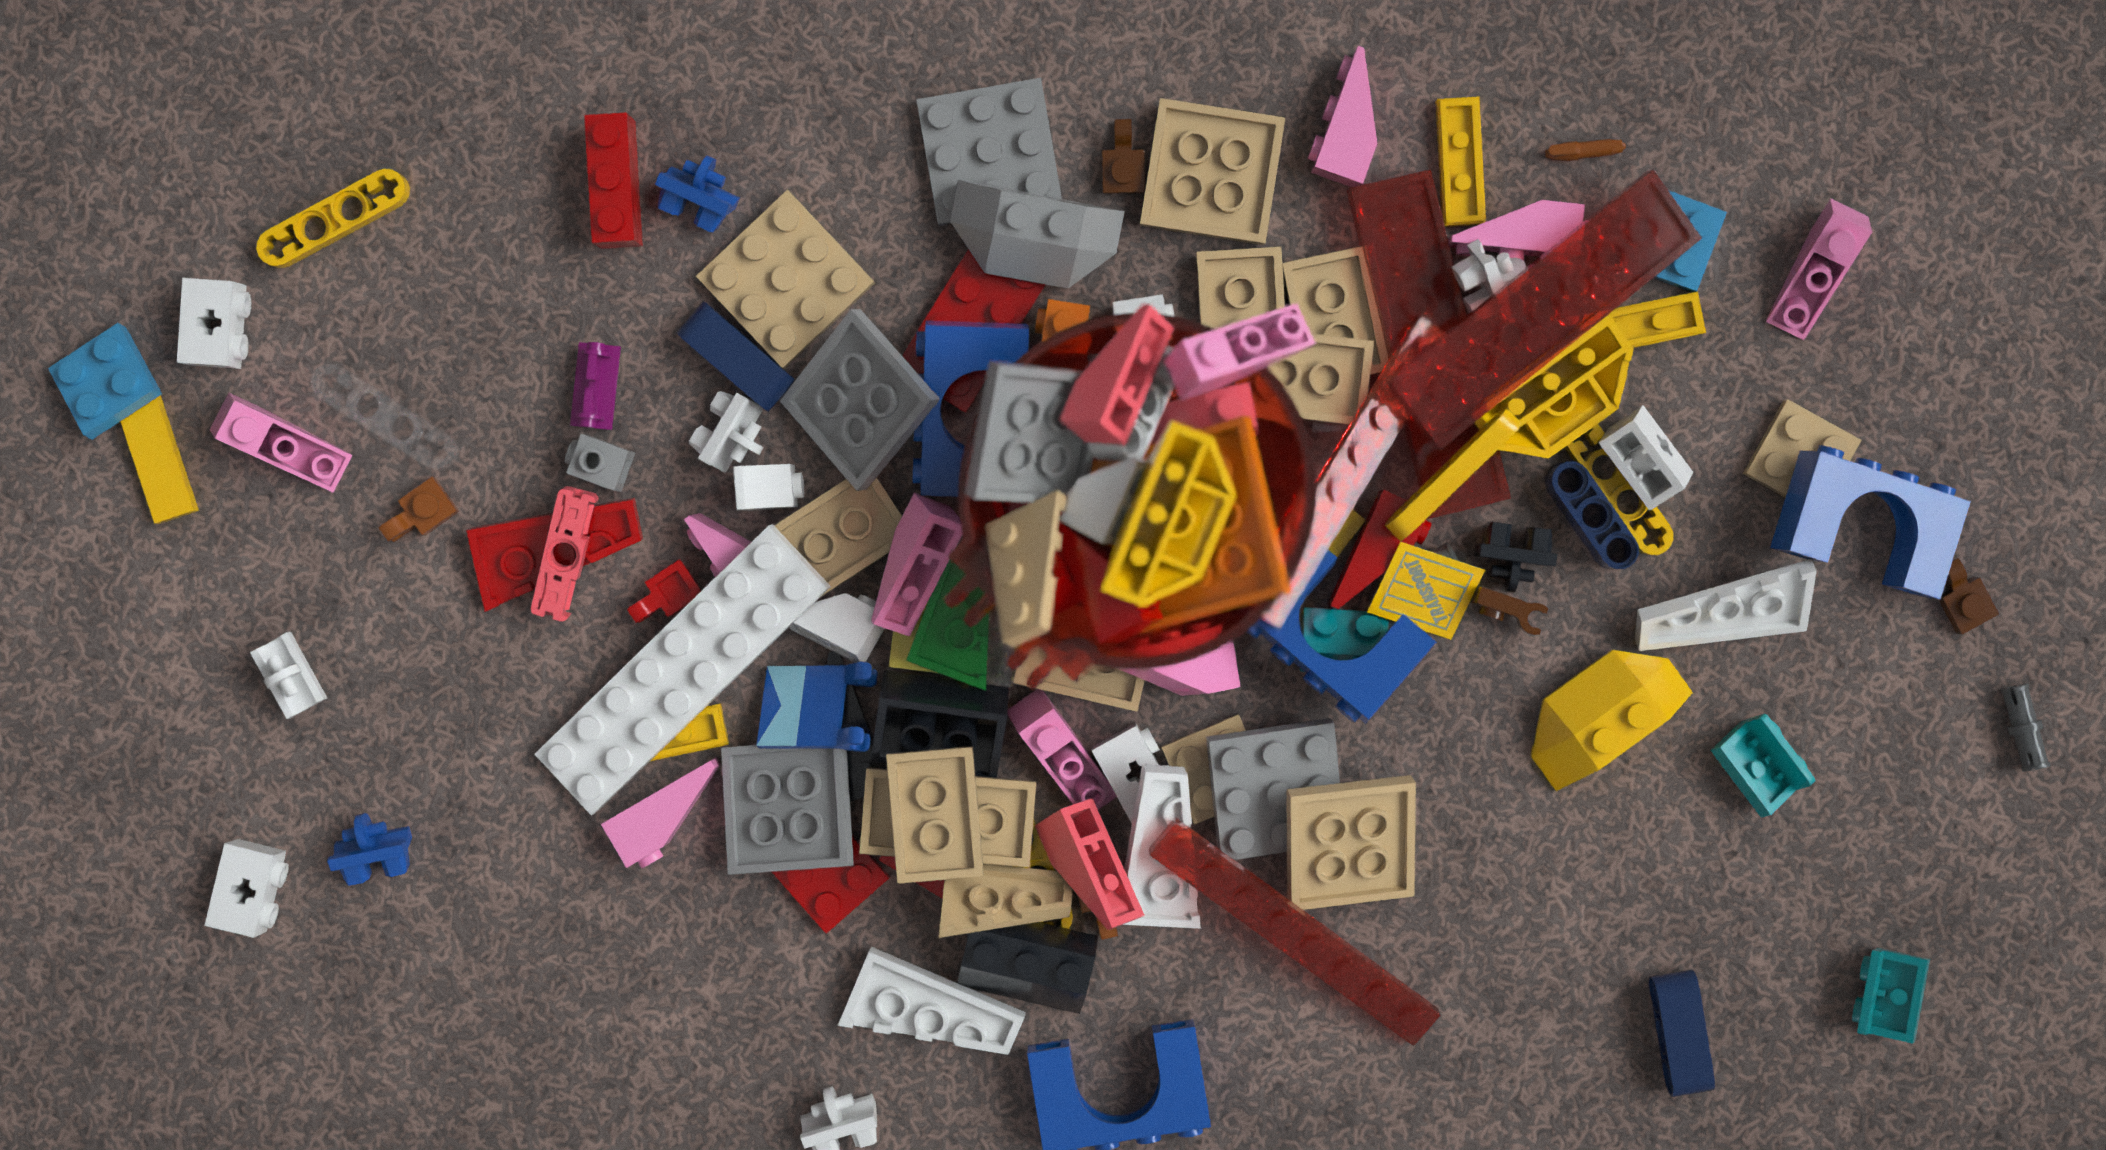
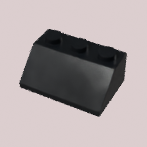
M884 670L870 768L887 769L886 754L973 746L975 776L997 778L1008 714L1009 687L987 684L985 691L959 680Z
M1042 922L969 933L958 984L974 990L1080 1014L1096 958L1098 935Z

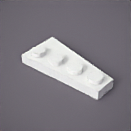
M1812 559L1638 609L1635 641L1638 650L1645 651L1807 631L1817 571Z
M1142 764L1124 870L1144 916L1123 925L1201 929L1200 915L1197 908V881L1195 879L1193 861L1195 860L1194 844L1191 838L1190 825L1192 820L1188 774L1184 767Z
M871 947L838 1026L853 1028L855 1025L872 1028L873 1032L890 1035L891 1032L913 1035L918 1040L932 1042L933 1039L954 1042V1045L1008 1055L1026 1012Z

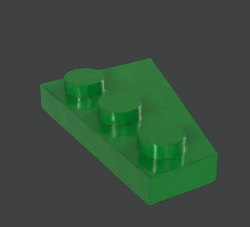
M957 544L929 598L906 659L908 662L985 691L987 687L991 584L990 555L962 544Z

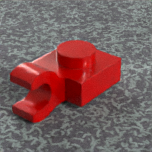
M679 559L647 580L645 584L651 593L627 608V611L635 623H641L661 608L667 617L670 618L685 608L702 589L682 559Z

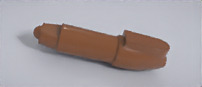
M1615 139L1584 142L1571 141L1551 145L1544 153L1545 158L1577 161L1583 158L1612 156L1622 153L1626 148V144L1622 140Z

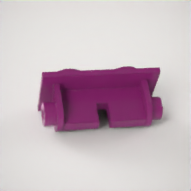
M579 342L570 426L613 429L621 346L605 345L598 342Z

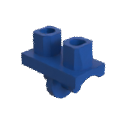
M706 156L700 165L686 160L682 171L671 166L666 173H659L655 183L656 186L661 187L658 209L679 216L683 213L687 200L698 204L700 207L694 224L709 232L716 231L726 215L736 209L740 197L720 189L723 187L726 177L714 172L716 159L710 156Z
M358 814L354 819V828L342 830L343 840L335 842L334 854L327 859L330 871L340 870L348 886L364 883L369 880L372 874L369 863L381 861L385 876L403 875L407 872L410 865L408 847L412 840V834L409 826L387 831L384 821L372 824L368 814Z

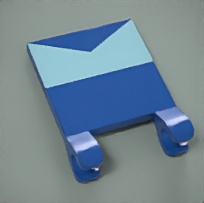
M868 662L824 666H767L756 746L759 749H844L857 752L867 751L870 747L871 738L862 728L847 727L841 729L847 684L874 687L878 678L877 670L872 669V665Z

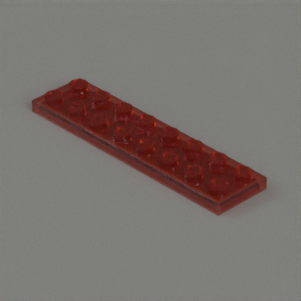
M1431 169L1355 186L1347 190L1360 247L1362 246L1391 368L1390 371L1419 488L1479 431L1468 413L1486 397L1460 287L1452 270L1454 262ZM1497 450L1427 519L1511 499L1500 450Z
M1654 169L1646 171L1389 377L1386 383L1434 448L1442 449L1699 242L1702 237Z

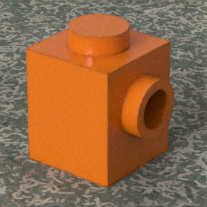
M1048 299L1047 309L1038 308L1035 333L1042 334V345L1083 352L1090 305Z

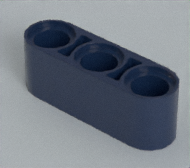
M702 301L676 332L686 343L767 412L772 409L795 381L790 374L705 301Z
M1575 461L1562 462L1552 466L1545 476L1547 492L1595 561L1607 569H1625L1632 566L1639 555L1638 543L1589 471L1582 464ZM1564 469L1570 470L1576 477V486L1569 493L1564 492L1558 485V476ZM1588 504L1595 505L1600 512L1599 523L1592 528L1587 526L1582 519V512ZM1613 539H1618L1624 546L1623 557L1617 562L1611 561L1606 552L1608 543Z
M1692 969L1649 976V989L1664 1080L1670 1097L1714 1090V1071L1701 992L1695 972Z

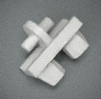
M1479 239L1467 245L1470 257L1452 266L1455 278L1464 292L1478 285H1481L1482 288L1463 299L1467 312L1476 323L1497 315L1504 324L1515 318L1505 288H1507L1509 293H1515L1520 289L1519 283L1527 276L1526 265L1520 258H1510L1506 252L1500 253L1497 256L1498 262L1496 263L1492 255L1485 254Z
M722 391L717 392L710 404V411L721 417L720 422L714 432L701 425L696 428L689 440V444L700 454L698 459L726 473L733 460L741 463L748 449L760 455L764 447L754 442V439L761 426L755 422L763 408L739 393H736L734 396Z
M286 632L270 643L250 652L265 679L266 687L272 691L286 719H290L327 699L291 632Z
M831 1086L823 1089L824 1102L811 1105L812 1112L800 1116L802 1125L800 1139L804 1149L811 1147L813 1150H840L838 1138L852 1135L855 1146L860 1148L877 1142V1111L873 1094L853 1099L851 1093L837 1097L834 1088Z

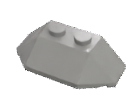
M958 179L950 222L984 273L1068 289L1117 253L1125 211Z

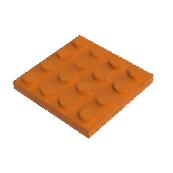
M1241 416L1198 430L1215 438L1237 496L1202 579L1160 598L1159 608L1164 620L1138 634L1291 593L1251 417ZM1157 443L1150 444L1141 459H1149ZM1099 460L1092 462L1090 474L1121 461ZM1107 544V545H1108L1110 548H1113V545H1114V544Z

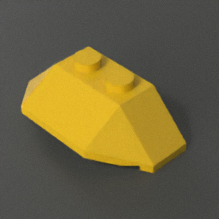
M1607 314L1563 339L1495 387L1468 415L1478 430H1480L1494 415L1507 407L1522 424L1498 450L1549 459L1619 409L1629 361L1632 359L1634 349L1612 316Z
M1170 420L1147 461L1118 531L1101 591L1145 607L1155 602V600L1202 579L1237 496L1213 436Z
M1611 649L1543 698L1531 758L1554 790L1558 791L1599 771L1663 725L1693 692L1668 658Z

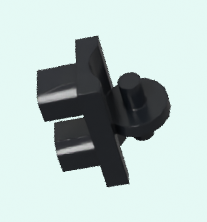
M1489 521L1482 536V543L1475 544L1474 556L1508 561L1507 566L1492 565L1490 576L1493 578L1505 579L1504 587L1506 592H1516L1519 581L1533 583L1535 571L1521 569V563L1556 566L1558 554L1551 553V529L1526 527L1523 549L1511 548L1509 543L1512 524Z

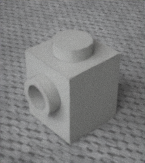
M580 434L579 440H573L567 450L565 463L569 464L566 473L607 489L622 492L635 452L589 435Z

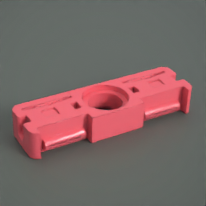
M565 486L558 492L531 604V612L534 615L541 617L552 615L553 620L562 622L571 615L566 610H570L575 584L581 576L590 538L584 534H588L594 504L592 503H596L599 500L597 494L570 486ZM563 542L573 546L576 551V559L573 564L562 565L555 560L553 549L556 544Z

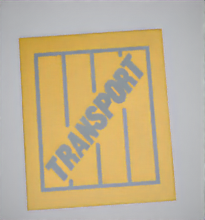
M1400 541L1367 613L1395 622L1404 614L1423 631L1451 640L1485 570Z

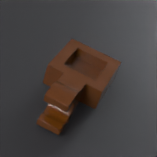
M1115 119V150H1102L1103 194L1145 193L1144 150H1132V119Z
M1959 558L1954 559L1945 583L1948 591L1944 592L1941 599L1938 600L1956 633L1963 635L1999 615V612L1981 578L1973 576L1967 580V572Z
M1478 586L1470 601L1481 606L1478 612L1481 615L1503 621L1505 614L1515 617L1519 628L1523 632L1532 635H1539L1541 629L1532 627L1528 623V615L1532 611L1546 614L1548 612V608L1541 603H1527Z

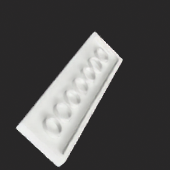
M773 524L769 525L554 734L535 755L592 816L831 586Z

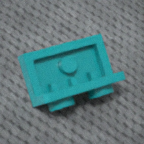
M1305 607L1303 610L1302 634L1306 642L1317 653L1334 660H1352L1365 655L1389 631L1388 619L1367 613V611Z
M1761 714L1741 721L1710 750L1761 818L1772 815L1796 790L1810 787L1816 781L1807 768L1806 762L1797 755L1782 735L1779 726L1767 714Z
M1882 948L1873 949L1871 956L1864 955L1860 969V980L1866 981L1863 998H1856L1852 1014V1022L1859 1023L1858 1034H1873L1911 1044L1915 1043L1930 959Z

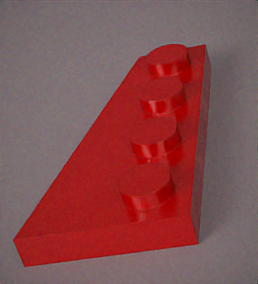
M635 497L594 505L588 534H584L590 538L583 566L596 562L643 539ZM553 513L472 527L466 530L485 612L535 589ZM563 542L555 545L553 549L555 560L562 565L573 564L576 559V551L573 546Z

